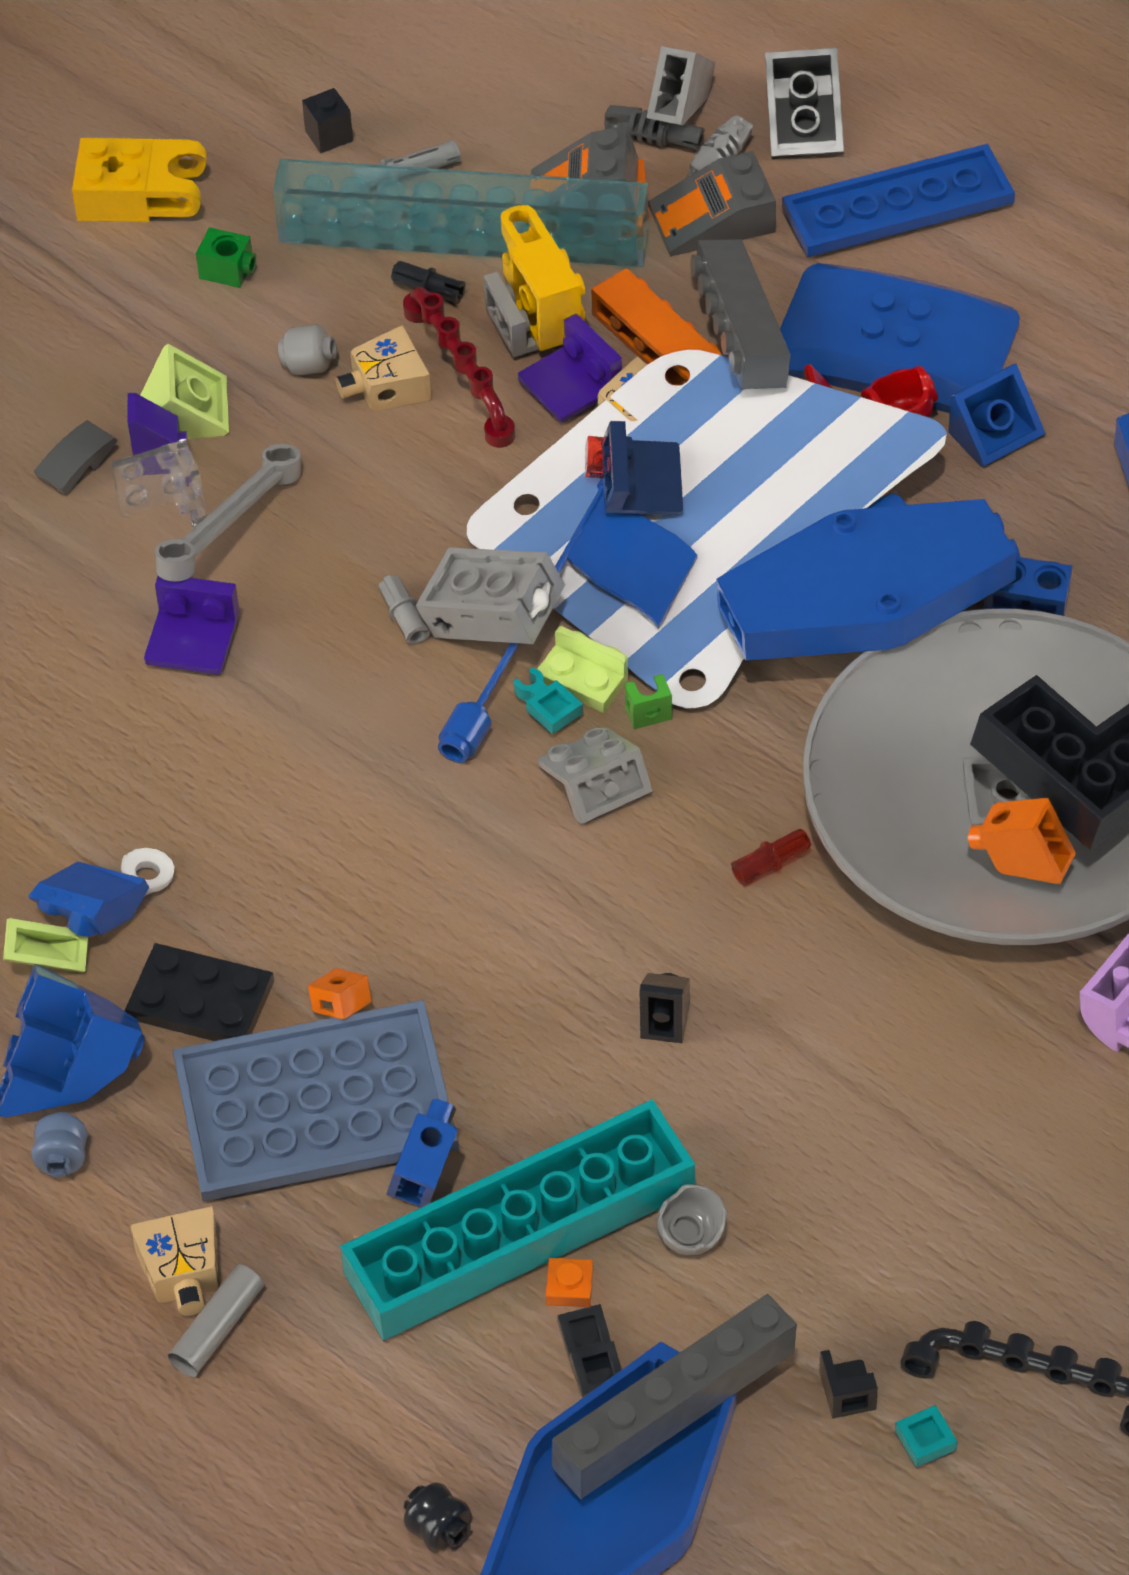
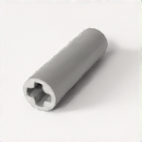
M241 1264L234 1267L168 1354V1359L175 1368L188 1376L196 1377L264 1287L263 1280L256 1272Z

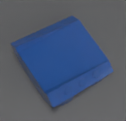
M76 862L39 882L28 897L36 902L38 908L46 914L62 915L68 918V928L77 935L89 937L99 934L102 936L132 919L147 893L149 885L144 878Z

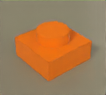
M549 1258L546 1305L590 1307L593 1260Z

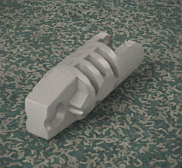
M735 115L720 126L695 153L694 159L690 162L689 169L691 171L688 172L687 177L719 158L739 154L752 133L753 125L742 117Z

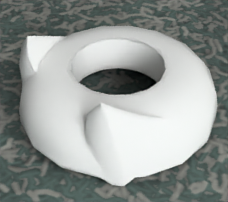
M140 848L123 856L121 873L139 877L136 872L141 868L155 870L158 876L151 880H145L149 885V889L145 894L147 896L169 885L173 879L175 867L172 860L164 852L152 848Z

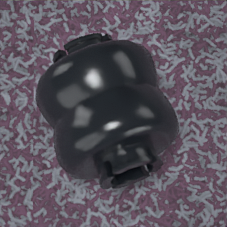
M437 1482L427 1486H418L408 1495L407 1498L411 1502L408 1500L404 1502L403 1507L406 1511L403 1521L411 1533L420 1536L425 1544L435 1551L443 1550L449 1546L451 1548L457 1547L467 1536L463 1531L468 1533L471 1525L468 1523L471 1511L465 1501L454 1497L444 1484Z

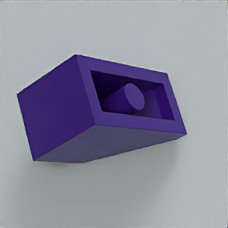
M128 393L127 422L135 472L182 470L181 454H188L187 431H180L178 416L137 393Z

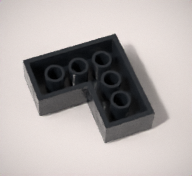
M1035 675L980 713L970 745L1031 799L1049 798L1062 826L1089 850L1129 822V704L1098 726H1095L1038 675Z

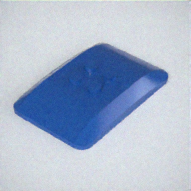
M818 263L809 266L803 272L780 331L791 354L789 376L803 379L805 365L811 364L830 385L862 392L863 389L869 387L873 381L880 377L887 376L896 370L911 369L921 365L934 381V387L938 393L939 398L933 404L932 409L950 413L952 395L1004 368L1019 328L1020 316L1013 307L947 286L869 269Z

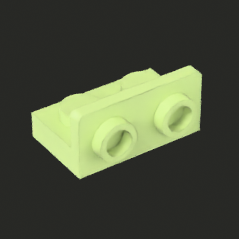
M559 626L555 631V646L538 667V670L543 674L544 683L547 686L557 680L584 705L605 713L623 689L625 683L628 682V657L615 647L605 646L589 639L579 631H572Z

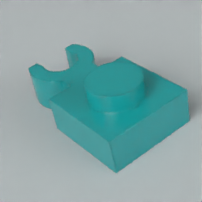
M532 667L529 669V680L533 684L525 685L517 678L513 680L514 693L518 698L526 701V711L551 734H555L583 714V703L557 680L547 686L544 683L543 674L536 668Z

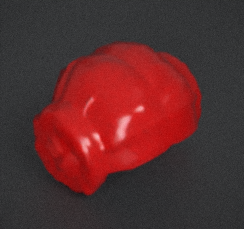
M921 365L911 369L896 370L887 376L880 377L861 392L862 398L931 418L933 404L939 398L934 387V381Z

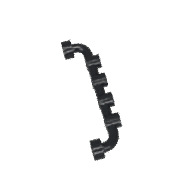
M978 1321L967 1322L963 1331L950 1328L930 1330L922 1335L919 1341L909 1342L905 1346L900 1361L901 1367L908 1374L918 1378L932 1377L935 1374L940 1359V1354L935 1348L944 1345L957 1348L963 1356L970 1359H980L986 1356L1000 1360L1005 1367L1013 1371H1024L1028 1368L1045 1373L1055 1383L1066 1384L1074 1381L1089 1385L1093 1392L1101 1396H1112L1117 1393L1129 1397V1378L1120 1376L1122 1367L1117 1361L1110 1358H1100L1096 1361L1094 1368L1077 1364L1078 1354L1076 1351L1062 1345L1055 1346L1050 1356L1033 1351L1034 1341L1020 1333L1011 1334L1008 1337L1007 1343L989 1339L991 1335L989 1327ZM1129 1405L1125 1407L1120 1423L1121 1430L1127 1436H1129Z

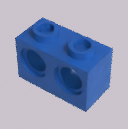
M1020 557V561L1016 562V580L985 597L984 609H1023L1065 616L1070 592L1072 565Z

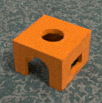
M335 968L308 985L312 1011L314 1013L345 1020L372 1002L367 975ZM322 1000L332 1002L333 1010L324 1008Z

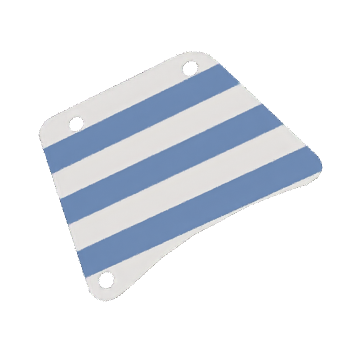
M702 350L673 352L663 355L645 366L610 396L633 415L637 421H629L605 400L486 501L470 517L467 524V536L470 543L478 549L547 552L553 564L556 565L599 490L597 484L603 478L601 442L609 422L626 421V436H631L632 440L677 442L680 447L683 511L681 515H640L677 535L695 551L697 560L659 629L637 608L594 584L568 561L560 572L565 586L553 609L592 640L605 646L615 647L628 657V669L656 691L658 688L653 676L663 674L672 694L673 705L684 708H699L709 705L723 694L744 659L718 608L716 578L829 514L842 510L869 507L909 474L932 459L945 445L947 433L945 428L932 418L789 375L787 388L741 389L736 374L732 375L730 372L729 357ZM680 365L690 371V378L683 385L675 386L665 380V372L672 366ZM524 494L536 496L540 503L537 511L530 515L517 513L514 509V502L519 496ZM698 669L702 671L706 677L705 685L697 691L683 689L679 679L686 670Z

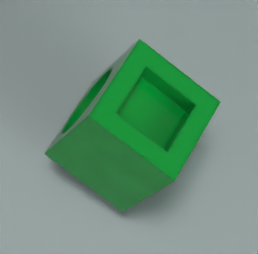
M209 227L196 251L199 279L241 288L247 274L251 275L256 265V254L252 253L251 237Z

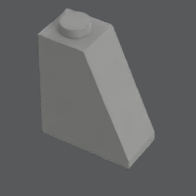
M661 46L646 118L683 126L708 99L715 62L696 52Z

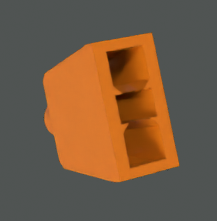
M1049 798L997 802L991 807L983 824L972 825L968 834L970 847L976 850H987L997 871L1010 876L1061 884L1076 854Z

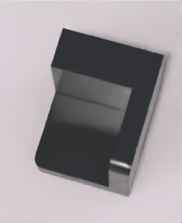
M830 1350L820 1351L819 1373L832 1419L876 1410L878 1387L874 1373H867L864 1361L859 1359L833 1364Z

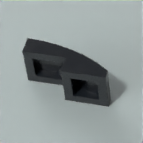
M601 1304L557 1315L558 1326L580 1393L584 1397L622 1370L614 1341H611Z

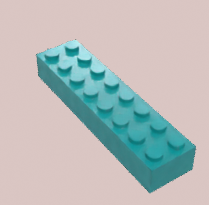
M651 1099L341 1245L343 1273L384 1341L549 1262V1258H558L660 1209L663 1202L675 1194L681 1186L687 1184L695 1185V1163L654 1100Z

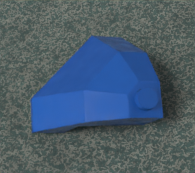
M34 964L15 1016L20 1018L21 1021L19 1036L12 1034L3 1064L7 1069L0 1083V1116L6 1118L88 1100L125 1072L130 1059L136 1060L139 1057L145 1037L141 1035L142 1030L138 1020L110 1000L42 966Z

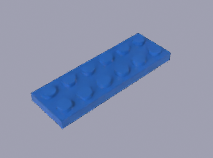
M987 143L782 197V208L807 257L1013 204L1015 201V191Z

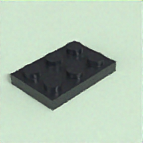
M154 943L125 1008V1012L137 1019L138 1022L211 1041L249 1035L253 1033L273 986V972Z

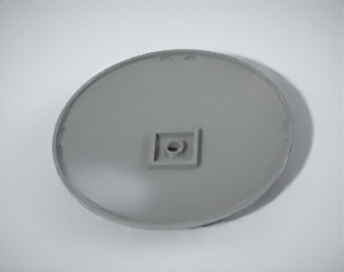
M981 609L962 611L905 645L889 650L865 651L844 669L824 694L813 715L806 737L803 757V786L807 808L817 834L838 867L862 891L895 914L924 928L974 942L999 945L1059 943L1086 937L1129 920V822L1091 850L1064 828L1076 854L1061 884L1002 874L995 868L987 850L972 849L968 842L971 826L974 824L982 825L994 804L997 802L1015 801L1017 798L1006 799L999 796L997 792L1002 789H1011L1017 793L1018 788L970 745L980 713L1035 675H1038L1095 726H1098L1129 704V642L1092 624L1066 616L1023 609Z

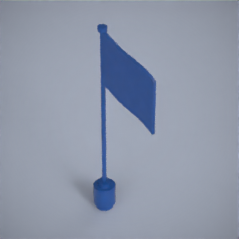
M601 478L597 484L599 490L555 567L560 574L567 561L570 562L594 584L637 608L659 629L694 566L697 554L677 535L640 514L605 512L603 478ZM510 643L477 702H461L455 706L438 736L440 741L438 750L447 759L457 763H464L467 758L473 757L492 724L488 712L483 706L519 643Z

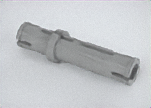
M449 140L440 145L416 151L399 158L391 159L387 157L382 159L379 164L352 171V181L358 194L386 185L393 187L398 185L399 181L446 165L459 163L461 161L459 157L461 156L457 143L454 140Z

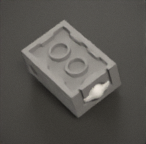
M448 547L418 600L416 608L434 638L534 644L565 583L547 552Z

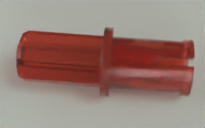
M803 829L795 830L771 844L768 841H763L760 844V848L754 850V852L731 862V870L736 880L742 886H745L772 870L774 872L781 870L783 862L810 849L811 841Z

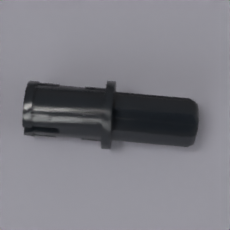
M398 261L394 264L391 273V279L396 283L413 289L418 286L423 287L428 292L440 294L443 299L454 304H459L462 300L458 294L464 295L466 284L464 281L438 274L436 269L432 267L426 270L403 261Z

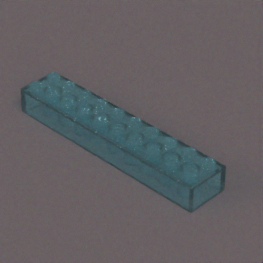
M295 159L279 160L273 195L278 240L281 243L502 258V254L507 252L508 248L501 232V213L513 206L529 205L537 212L558 248L565 249L570 262L644 267L648 241V183ZM515 221L513 223L518 233H524L530 227L528 223L523 221Z

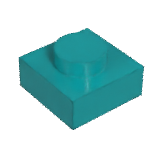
M936 1405L895 1422V1432L916 1468L957 1450L958 1441Z

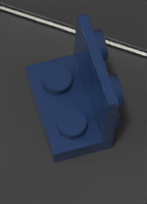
M610 421L601 442L605 512L681 515L683 511L679 444L677 442L632 440L631 436H626V421Z

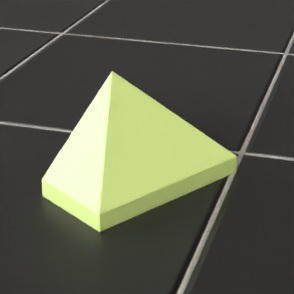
M9 918L6 922L3 961L28 965L36 964L46 968L84 973L88 937L79 936L67 927Z

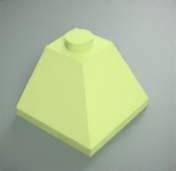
M170 344L164 346L142 390L141 396L177 415L180 431H187L188 439L225 436L229 433L227 376Z

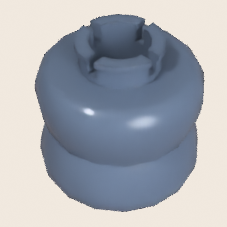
M56 1112L41 1118L35 1125V1142L31 1153L35 1166L53 1177H64L78 1171L85 1161V1145L88 1131L84 1123L67 1112Z

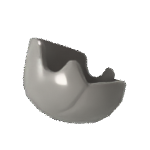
M683 1185L675 1194L663 1202L657 1219V1230L664 1244L678 1254L701 1255L715 1246L725 1230L727 1210L721 1197L707 1186Z

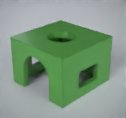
M663 674L653 676L658 689L656 693L649 696L639 693L634 681L625 683V709L633 729L672 720V694Z

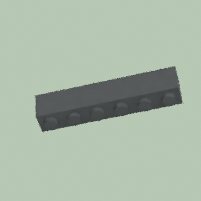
M742 239L698 240L697 255L691 256L692 277H697L699 295L705 297L707 315H712L714 332L721 337L722 352L729 357L731 374H736L741 389L787 388L791 354Z
M767 1293L552 1439V1468L574 1493L582 1499L794 1354L797 1323Z

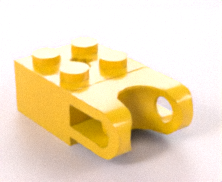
M80 138L72 187L77 221L150 222V217L194 216L200 209L201 193L198 186L192 180H188V178L198 177L203 173L207 160L205 148L198 141L182 139ZM184 156H190V157H192V158H194V159L190 160V159H180V158H182V157H184ZM183 197V198H186V199H188V200H187V201H183V200H180V199H178V198Z
M529 205L510 207L501 213V232L508 251L502 254V270L514 291L516 306L519 310L524 309L528 316L530 335L539 350L543 351L563 344L565 319L577 314L585 321V311L581 303V295L585 294V285L579 273L574 274L565 249L558 248L537 212ZM515 221H523L528 223L530 227L528 231L518 233L513 223Z

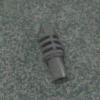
M610 105L605 112V129L627 126L632 140H635L637 137L638 141L645 142L647 139V143L652 145L657 142V146L661 147L674 144L698 150L703 144L705 135L703 134L705 132L703 127L686 124L682 126L647 119L648 110L643 111L642 108Z

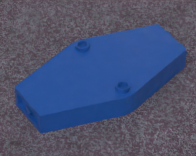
M985 499L842 510L827 515L716 578L718 608L746 661L889 650L907 644L1016 580V562L1020 561V553L1015 540H1009L1006 536L1001 516L997 512H992Z
M659 1342L547 1423L532 1437L527 1444L480 1575H659L682 1558L692 1544L736 1409L737 1393L580 1499L552 1468V1439L680 1353L665 1343Z

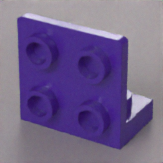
M577 314L564 320V347L518 373L519 382L560 422H565L598 403L600 389L622 370V357Z
M158 576L155 590L159 611L144 655L145 664L221 674L240 615L236 584L197 578L173 582Z

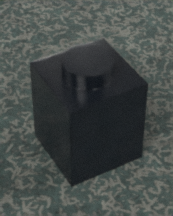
M335 88L302 100L305 132L320 153L353 141L350 109Z

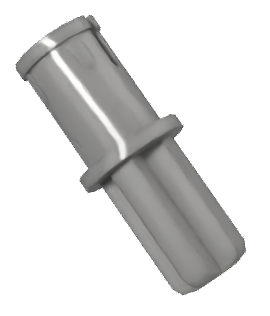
M386 575L383 577L384 580L379 583V590L389 606L390 618L398 623L408 644L417 645L422 643L429 637L430 631L416 608L417 600L410 597L399 576Z

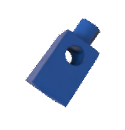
M433 1099L426 1115L417 1113L386 1195L420 1208L430 1203L458 1131L455 1126L451 1125L456 1112V1108L452 1104L443 1100Z

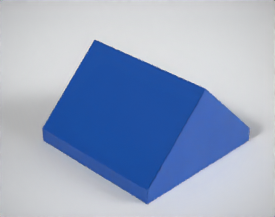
M1012 364L951 396L948 433L980 466H985L1046 434L1017 364Z

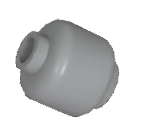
M318 324L291 327L286 331L284 337L279 340V359L283 367H287L292 374L297 376L323 373L328 370L331 359L336 358L337 345L335 338L329 336L326 329Z

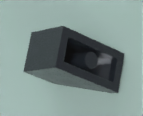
M647 973L639 990L640 1038L682 1044L690 1003V978L679 977L672 973Z

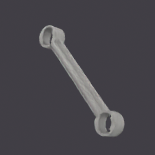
M274 444L265 448L262 452V467L182 540L170 539L157 545L155 548L157 575L164 580L173 582L183 581L192 577L196 570L195 557L275 484H290L300 478V451L289 444Z

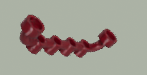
M420 286L414 288L403 299L405 318L413 323L426 322L433 324L437 330L438 344L442 348L450 350L454 356L455 370L466 374L470 381L471 394L477 399H482L488 409L490 418L484 424L486 442L496 448L509 446L515 439V424L510 417L505 415L501 401L494 391L492 371L487 367H478L476 347L470 342L461 341L460 324L456 318L445 317L443 297L438 293L428 292L427 289Z

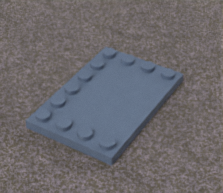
M424 1000L355 1013L345 1020L329 1018L173 1049L202 1201L396 1163L400 1158L417 1113L426 1115L433 1099L449 1103ZM457 1134L450 1152L459 1150Z

